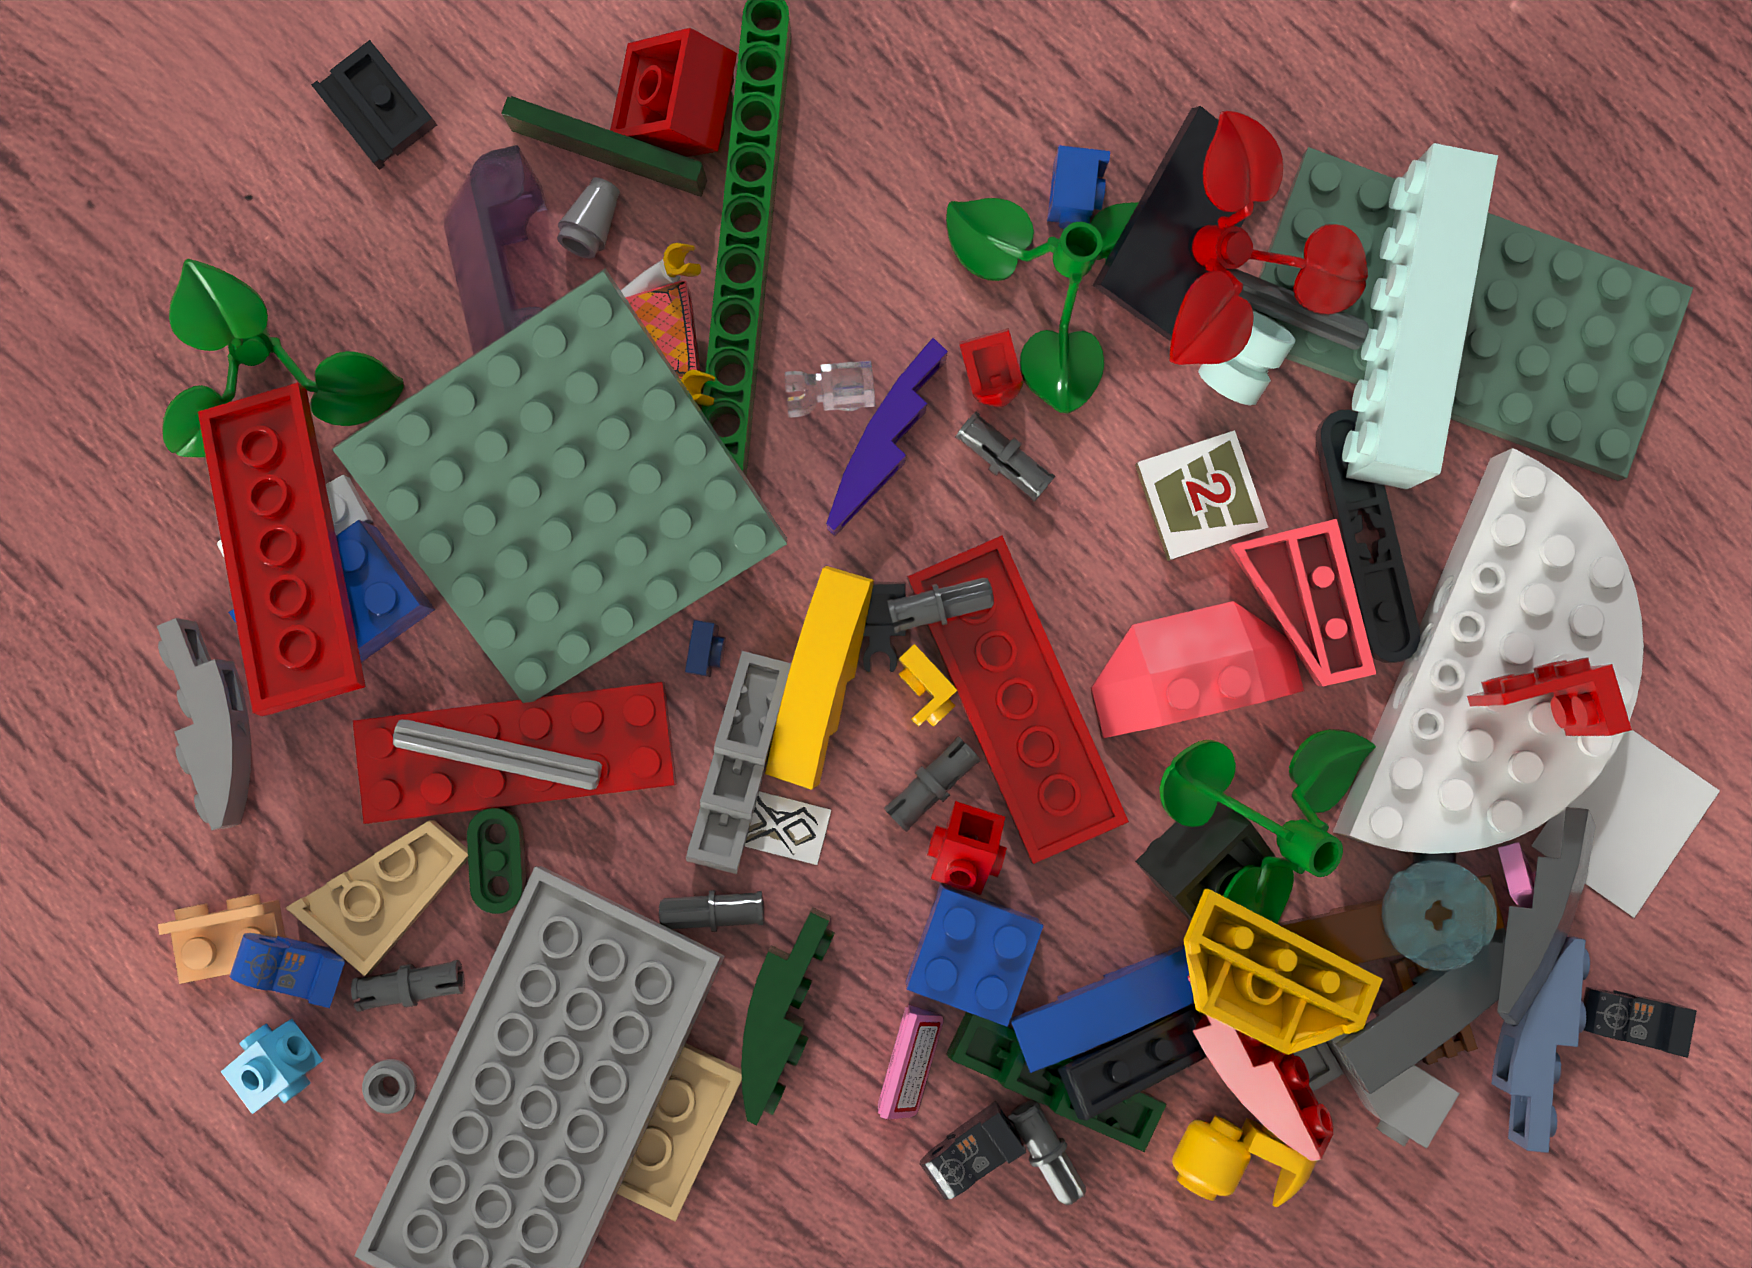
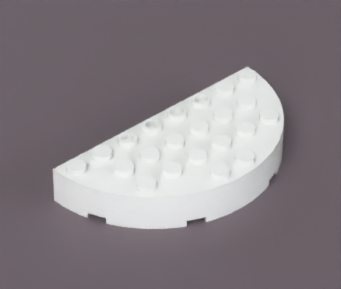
M1511 448L1489 460L1419 626L1420 643L1417 651L1410 658L1406 659L1371 740L1376 748L1362 762L1333 833L1362 843L1399 851L1427 854L1459 853L1487 848L1512 840L1538 828L1561 813L1581 796L1602 772L1625 733L1612 736H1566L1564 728L1558 726L1551 711V698L1554 697L1553 692L1507 705L1472 707L1469 705L1467 696L1483 692L1481 685L1483 681L1510 674L1516 676L1534 672V667L1556 661L1567 660L1568 662L1588 657L1591 666L1613 664L1630 721L1642 675L1644 648L1642 616L1632 576L1615 538L1591 505L1561 476L1532 457Z

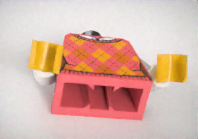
M673 243L667 247L661 261L641 273L625 286L621 292L695 402L709 407L713 405L714 398L701 394V388H703L705 382L715 381V377L701 372L691 292L686 280L679 281L681 276H698L701 273V265L684 263L685 256L690 251H694L695 246Z

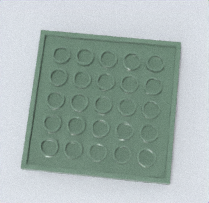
M606 268L332 449L523 703L534 702L787 545V537Z

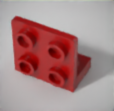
M1588 657L1568 662L1567 660L1556 661L1534 667V672L1516 676L1510 674L1481 682L1483 692L1467 696L1469 705L1472 707L1507 705L1553 692L1554 697L1551 698V711L1558 726L1564 728L1566 736H1612L1632 730L1613 664L1591 666Z

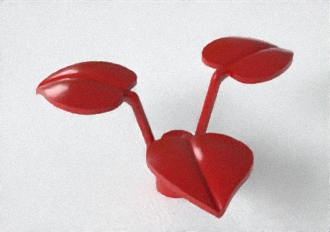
M1220 112L1217 130L1208 148L1203 168V184L1208 199L1220 210L1235 213L1229 217L1221 216L1218 219V225L1202 227L1194 237L1192 244L1194 258L1210 272L1197 278L1183 299L1171 339L1169 361L1173 364H1220L1230 361L1243 351L1252 333L1254 315L1250 303L1239 296L1242 292L1243 284L1227 269H1237L1249 259L1301 268L1294 282V296L1301 306L1314 313L1333 314L1341 312L1355 304L1366 288L1368 268L1364 248L1357 234L1346 226L1328 224L1316 229L1305 243L1304 259L1296 256L1254 250L1248 233L1241 227L1235 226V224L1253 213V201L1265 202L1275 197L1281 185L1284 169L1281 150L1272 134L1258 121L1238 112Z

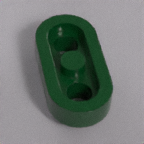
M505 808L486 809L473 817L467 829L470 894L474 903L481 910L491 914H500L517 906L527 885L524 832L520 819L512 811ZM494 824H500L505 829L506 836L501 843H496L490 838L489 832ZM497 876H502L508 881L509 889L505 895H499L493 890V880Z

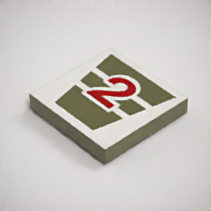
M1235 430L1139 461L1135 464L1167 561L1268 528Z

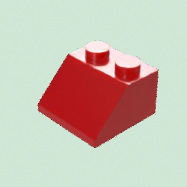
M692 28L628 43L610 130L685 157L718 152L719 143L724 134V118L729 93L734 84L733 73L737 53Z

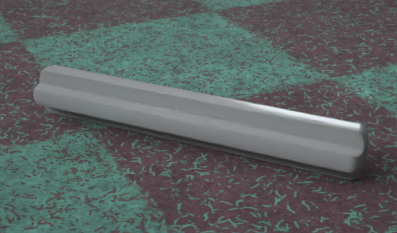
M399 720L393 734V745L397 748L588 790L597 788L602 772V764L597 761L411 720Z

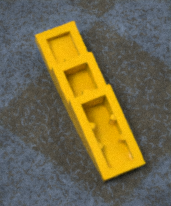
M829 566L822 568L786 681L765 771L766 775L813 790L820 784L829 736L838 730L847 682L855 678L874 585L873 579Z

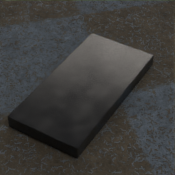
M1201 106L1191 108L1092 285L1169 341L1172 339L1175 321L1187 291L1197 278L1210 272L1194 258L1192 244L1196 233L1206 225H1218V219L1221 216L1229 217L1235 213L1222 211L1208 199L1204 190V161L1216 133L1219 120ZM1245 219L1235 224V226L1241 227Z

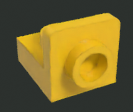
M914 644L899 658L898 661L905 668L898 675L919 697L925 691L933 697L911 720L917 726H920L927 720L934 727L956 706L949 698L957 689Z

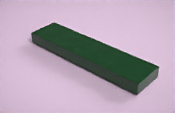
M513 96L511 98L507 97L501 114L511 131L702 197L707 178L703 164L700 161Z

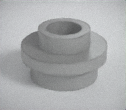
M386 1059L373 1065L365 1074L362 1083V1092L367 1104L375 1111L385 1114L396 1113L404 1109L413 1100L417 1088L416 1077L412 1069L404 1062L396 1059ZM389 1076L397 1080L399 1090L396 1094H390L385 1091L383 1087L385 1077Z

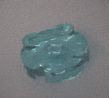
M1423 861L1413 864L1404 871H1399L1392 877L1382 904L1384 930L1396 951L1418 965L1431 970L1447 971L1466 966L1474 960L1472 957L1478 954L1484 945L1488 946L1496 929V906L1490 891L1470 871L1448 861ZM1441 900L1444 908L1452 909V919L1443 920L1442 929L1435 930L1433 923L1425 919V912L1432 908L1434 901Z

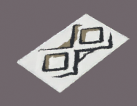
M759 791L745 847L817 865L831 810Z

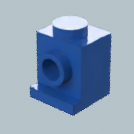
M1059 145L1053 163L1047 221L1059 223L1058 226L1062 229H1065L1074 222L1090 224L1093 210H1102L1106 179L1102 178L1110 160V151Z

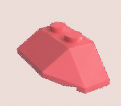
M1234 601L1131 625L1101 674L1090 688L1102 738L1178 723L1304 691L1295 652L1287 637Z

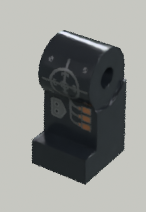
M1586 987L1583 1000L1586 1009L1584 1031L1688 1058L1697 1010L1673 1002L1616 990L1612 992Z
M994 1101L947 1135L946 1139L931 1149L920 1160L919 1164L943 1199L949 1200L965 1192L979 1179L1006 1161L1010 1164L1025 1154L1026 1148L1020 1134H1018L998 1103Z

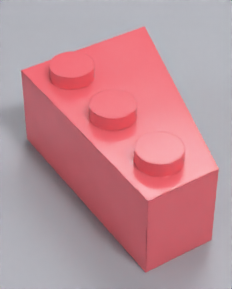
M1337 519L1230 546L1229 550L1285 637L1289 640L1317 686L1324 687L1376 674Z

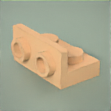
M258 893L226 900L228 910L209 913L207 903L174 910L176 920L158 924L159 935L171 933L179 984L230 974L244 933H256L276 938L277 936L285 937L279 900L261 903Z

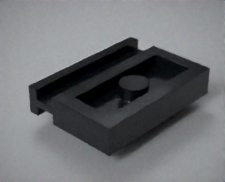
M371 40L367 41L330 70L331 74L320 83L315 81L311 84L379 170L385 166L384 162L394 154L398 156L437 126L430 114Z

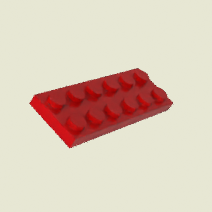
M297 382L198 411L252 712L263 717L365 688L364 674L307 389Z
M1003 535L911 574L907 576V580L914 595L933 590L932 585L937 584L940 589L979 578H987L991 584L994 595V605L991 608L947 618L946 625H942L941 621L927 624L952 683L957 689L956 692L1032 864H1035L1124 825L1129 821Z
M665 682L540 697L534 702L523 703L521 700L353 720L363 824L677 785ZM399 720H411L597 761L602 764V772L597 788L588 790L397 748L393 745V734Z

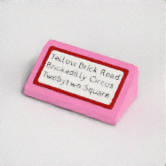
M908 1005V1008L905 1007L878 1101V1113L881 1118H910L917 1114L942 1028V1015Z

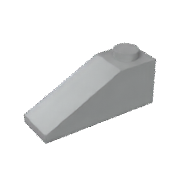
M1344 1033L1327 1041L1326 1044L1365 1108L1381 1120L1376 1129L1404 1147L1411 1138L1427 1149L1460 1093L1413 1065L1372 1094H1369L1363 1089L1335 1043L1349 1034Z

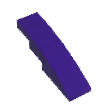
M934 338L928 342L899 376L869 421L843 473L826 522L827 530L834 536L846 526L905 464L906 454L895 444L926 413L927 403L917 392L946 363L948 351Z

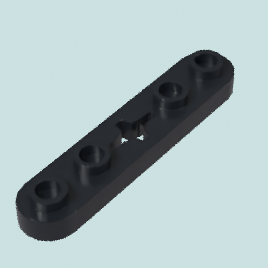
M1338 410L1327 416L1319 424L1315 434L1316 447L1333 518L1337 519L1372 657L1383 663L1401 662L1410 658L1417 651L1420 643V629L1385 485L1346 478L1349 462H1344L1342 459L1343 447L1349 431H1355L1358 412ZM1358 510L1362 511L1368 529L1378 530L1380 539L1372 542L1373 564L1369 562V559L1372 557L1366 543H1357L1355 539V534L1363 530L1362 515H1358Z

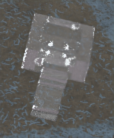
M871 360L820 365L821 373L807 374L802 371L785 372L786 392L801 391L804 393L799 397L787 398L789 418L809 414L814 410L817 402H823L824 411L837 409L854 411L861 407L876 406Z

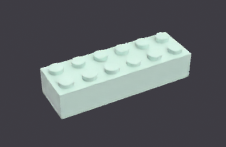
M1433 143L1418 160L1411 162L1408 171L1403 177H1397L1393 184L1389 198V208L1395 209L1393 226L1386 229L1380 247V258L1386 259L1383 278H1378L1374 285L1370 302L1371 309L1377 310L1374 329L1368 330L1361 350V359L1367 360L1364 380L1360 379L1358 381L1352 398V410L1358 411L1355 431H1349L1343 447L1342 459L1344 462H1349L1346 478L1409 489L1441 473L1498 155Z

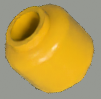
M1214 1115L1211 1123L1204 1120L1191 1121L1173 1154L1172 1163L1179 1172L1176 1180L1188 1190L1210 1201H1214L1217 1195H1232L1251 1159V1153L1247 1151L1243 1142L1239 1140L1243 1130L1217 1115Z

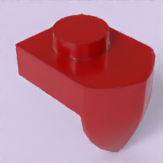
M1009 328L959 342L973 397L980 403L993 407H1004L1009 404L1023 387V379Z

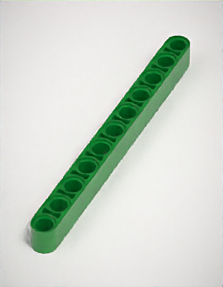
M747 0L743 9L705 372L713 375L715 381L705 382L703 391L704 395L714 398L713 405L709 407L702 405V412L712 427L717 418L725 414H731L740 419L739 429L735 434L729 437H719L746 478L792 37L789 8L785 0ZM769 17L780 22L772 30H761L755 26L761 19ZM766 66L775 71L773 76L767 80L759 81L750 76L758 67ZM754 116H763L770 120L769 125L761 131H752L745 127V123ZM749 165L761 166L766 170L765 174L756 181L749 182L739 177L740 172ZM751 214L761 220L758 227L751 232H741L734 228L737 219L743 215ZM747 264L756 271L751 280L745 283H736L728 278L730 271L735 266ZM734 314L745 315L751 320L749 327L740 334H730L723 329L725 321ZM729 364L742 366L745 369L744 378L736 385L727 386L718 381V376L723 367Z

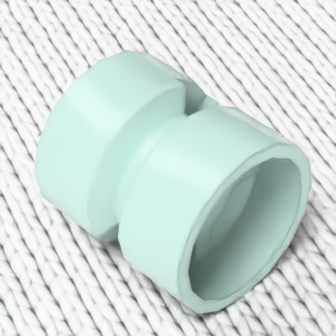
M1252 309L1254 315L1252 333L1243 351L1227 362L1202 364L1198 371L1201 378L1218 393L1233 401L1250 406L1256 405L1271 381L1267 374L1268 369L1279 368L1295 344V338L1285 327Z

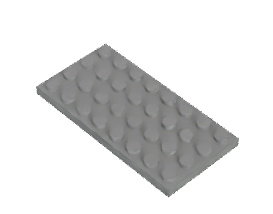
M535 866L354 1256L375 1268H583L725 956L542 866Z

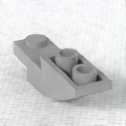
M175 618L157 625L162 639L158 643V649L165 665L174 671L180 689L177 690V700L180 708L188 718H192L194 723L174 732L179 744L176 747V757L183 771L191 775L198 793L194 797V803L201 819L205 823H209L211 830L232 828L241 824L251 773L250 727L243 688L234 661L211 660L197 622Z

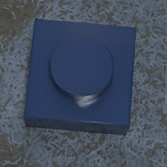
M694 620L685 668L686 673L711 677L712 667L721 668L726 637L718 636L719 626L715 623Z

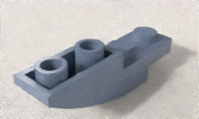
M1571 935L1567 936L1548 979L1519 1024L1513 1025L1506 1024L1505 1021L1503 1022L1496 1048L1491 1084L1511 1095L1508 1139L1527 1151L1549 1153L1550 1137H1553L1557 1130V1113L1552 1105L1553 1088L1561 1076V1060L1556 1052L1557 1045L1578 1047L1579 1033L1584 1030L1586 1024V1009L1581 998L1583 980L1587 978L1590 970V957L1587 949H1585L1586 940Z

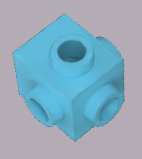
M290 1019L273 1031L268 1024H265L239 1043L244 1052L226 1066L221 1073L249 1111L254 1114L277 1097L284 1104L311 1084L306 1074L324 1060L294 1020Z

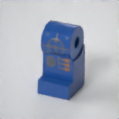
M244 933L229 977L245 986L304 998L310 1004L330 1008L345 961L342 956L329 947L280 936L276 938L256 933Z

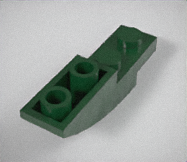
M813 907L790 954L772 945L770 946L757 977L748 1007L741 1060L742 1094L747 1121L756 1126L763 1111L771 1115L774 1114L786 1088V1085L778 1082V1079L786 1063L796 1067L809 1037L801 1034L805 1019L787 1010L790 1005L800 1009L813 981L805 977L804 974L812 957L820 961L823 960L835 932L827 929L831 916Z

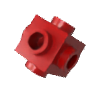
M955 801L946 827L936 825L929 844L927 856L936 858L931 879L951 885L957 889L981 895L988 876L991 875L998 878L1003 866L1007 847L1001 846L1000 840L1005 816Z

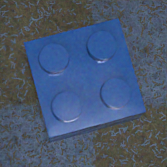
M940 883L905 980L906 989L1008 1027L1044 925L1038 918Z

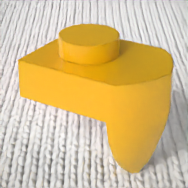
M1246 1118L1240 1140L1245 1145L1247 1151L1282 1167L1273 1198V1206L1279 1207L1292 1198L1308 1181L1317 1160L1310 1161L1285 1144L1264 1125Z

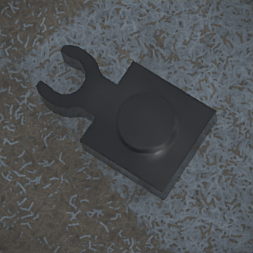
M874 582L863 636H869V646L866 648L863 657V666L866 672H871V656L876 652H884L889 656L890 672H894L896 669L898 655L891 643V636H906V630L895 633L887 600L906 597V582Z

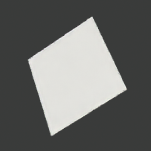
M1635 731L1625 732L1616 751L1599 776L1581 796L1568 806L1569 808L1589 809L1596 825L1585 884L1635 918L1720 790ZM1566 808L1548 820L1531 845L1546 857L1561 858Z

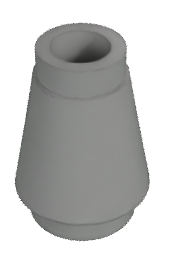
M593 178L589 186L586 187L558 223L560 230L557 236L558 242L573 254L588 259L594 258L597 251L604 250L617 199L620 195L619 189L605 179Z

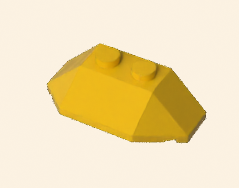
M1204 889L1183 939L1195 1009L1288 1055L1327 1042L1344 1033L1351 1034L1362 1030L1383 980L1209 889Z

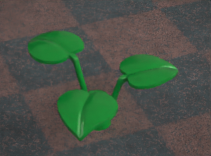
M999 198L949 202L946 210V228L951 247L960 263L975 276L990 281H1002L1012 276L1018 259L1029 262L1052 252L1053 264L1056 270L1061 275L1069 278V287L1059 324V333L1043 330L1032 335L1022 348L1019 365L1023 380L1030 390L1056 411L1068 414L1079 409L1091 398L1101 381L1104 370V354L1099 341L1093 334L1086 331L1069 333V323L1078 287L1082 277L1091 271L1096 260L1105 258V261L1107 260L1139 202L1108 206L1099 211L1090 224L1074 222L1063 230L1060 239L1053 236L1049 237L1047 243L1030 251H1026V249L1033 240V224L1028 213L1019 205Z
M192 259L184 261L181 276L169 307V320L172 331L179 340L196 349L215 351L228 345L229 354L227 358L229 366L226 388L222 396L212 388L198 385L182 391L170 402L164 414L162 434L165 446L171 453L182 457L206 458L198 411L232 402L236 394L239 365L241 363L247 366L259 365L266 360L270 353H275L299 384L306 388L307 391L314 392L310 401L313 415L332 425L354 426L368 422L387 411L400 396L404 388L403 379L391 372L381 361L359 352L345 351L327 357L317 366L314 374L315 381L310 380L282 348L280 339L270 337L267 326V308L261 296L254 289L219 268Z
M1340 729L1317 732L1308 737L1299 746L1290 762L1289 776L1298 785L1292 792V798L1307 820H1290L1281 826L1223 793L1229 787L1235 775L1236 763L1234 754L1221 742L1207 739L1190 745L1173 758L1171 765L1166 768L1161 779V803L1166 813L1173 820L1184 826L1195 827L1207 823L1215 811L1217 802H1220L1277 835V846L1280 848V853L1284 858L1267 856L1263 859L1261 867L1256 865L1243 867L1233 877L1223 897L1277 924L1293 888V870L1299 874H1303L1306 870L1316 877H1325L1331 874L1339 865L1343 855V845L1337 837L1327 832L1329 825L1321 821L1315 813L1330 810L1342 799L1351 786L1362 762L1376 746L1362 736Z

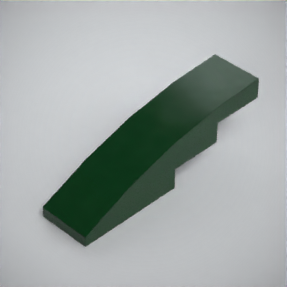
M969 1012L965 1013L946 1053L952 1061L997 1080L1003 1087L1048 1106L1054 1113L1142 1152H1145L1167 1105L1162 1100L1142 1091L1088 1120H1080L1077 1118L1058 1068L1078 1058L1072 1056L1030 1073L1013 1027L998 1024Z

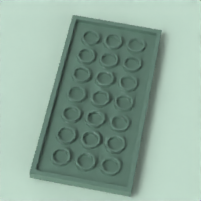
M1308 147L1302 156L1268 252L1304 259L1305 243L1316 229L1328 224L1343 225L1357 234L1363 245L1368 278L1366 279V288L1355 304L1342 312L1366 321L1369 329H1374L1377 310L1371 309L1370 302L1374 285L1378 278H1383L1386 259L1380 258V247L1386 229L1393 226L1395 209L1389 208V198L1396 179ZM1488 213L1450 419L1617 481L1626 479L1693 287ZM1264 262L1258 278L1293 292L1294 282L1301 268ZM1267 315L1285 327L1295 338V344L1285 359L1356 385L1360 379L1364 380L1367 360L1361 359L1362 345L1358 350H1353Z

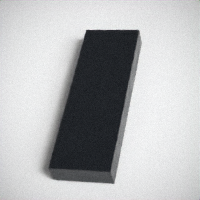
M1190 1004L1129 1032L1058 1068L1077 1118L1088 1120L1206 1058L1204 1050L1193 1033L1194 1028L1201 1020L1199 1011L1195 1009V1004Z

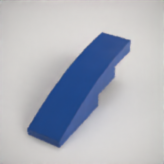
M1179 946L1103 975L1104 979L1057 996L1058 1000L1012 1017L1010 1021L1030 1073L1104 1044L1194 1003L1192 986L1187 978L1189 969L1185 946Z

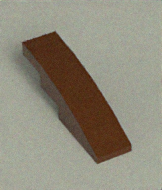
M1491 874L1387 894L1383 899L1333 908L1329 913L1277 923L1279 926L1353 964L1433 947L1505 927Z

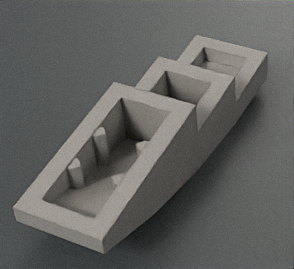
M742 651L714 745V755L686 854L687 862L737 874L765 773L775 724L791 663Z

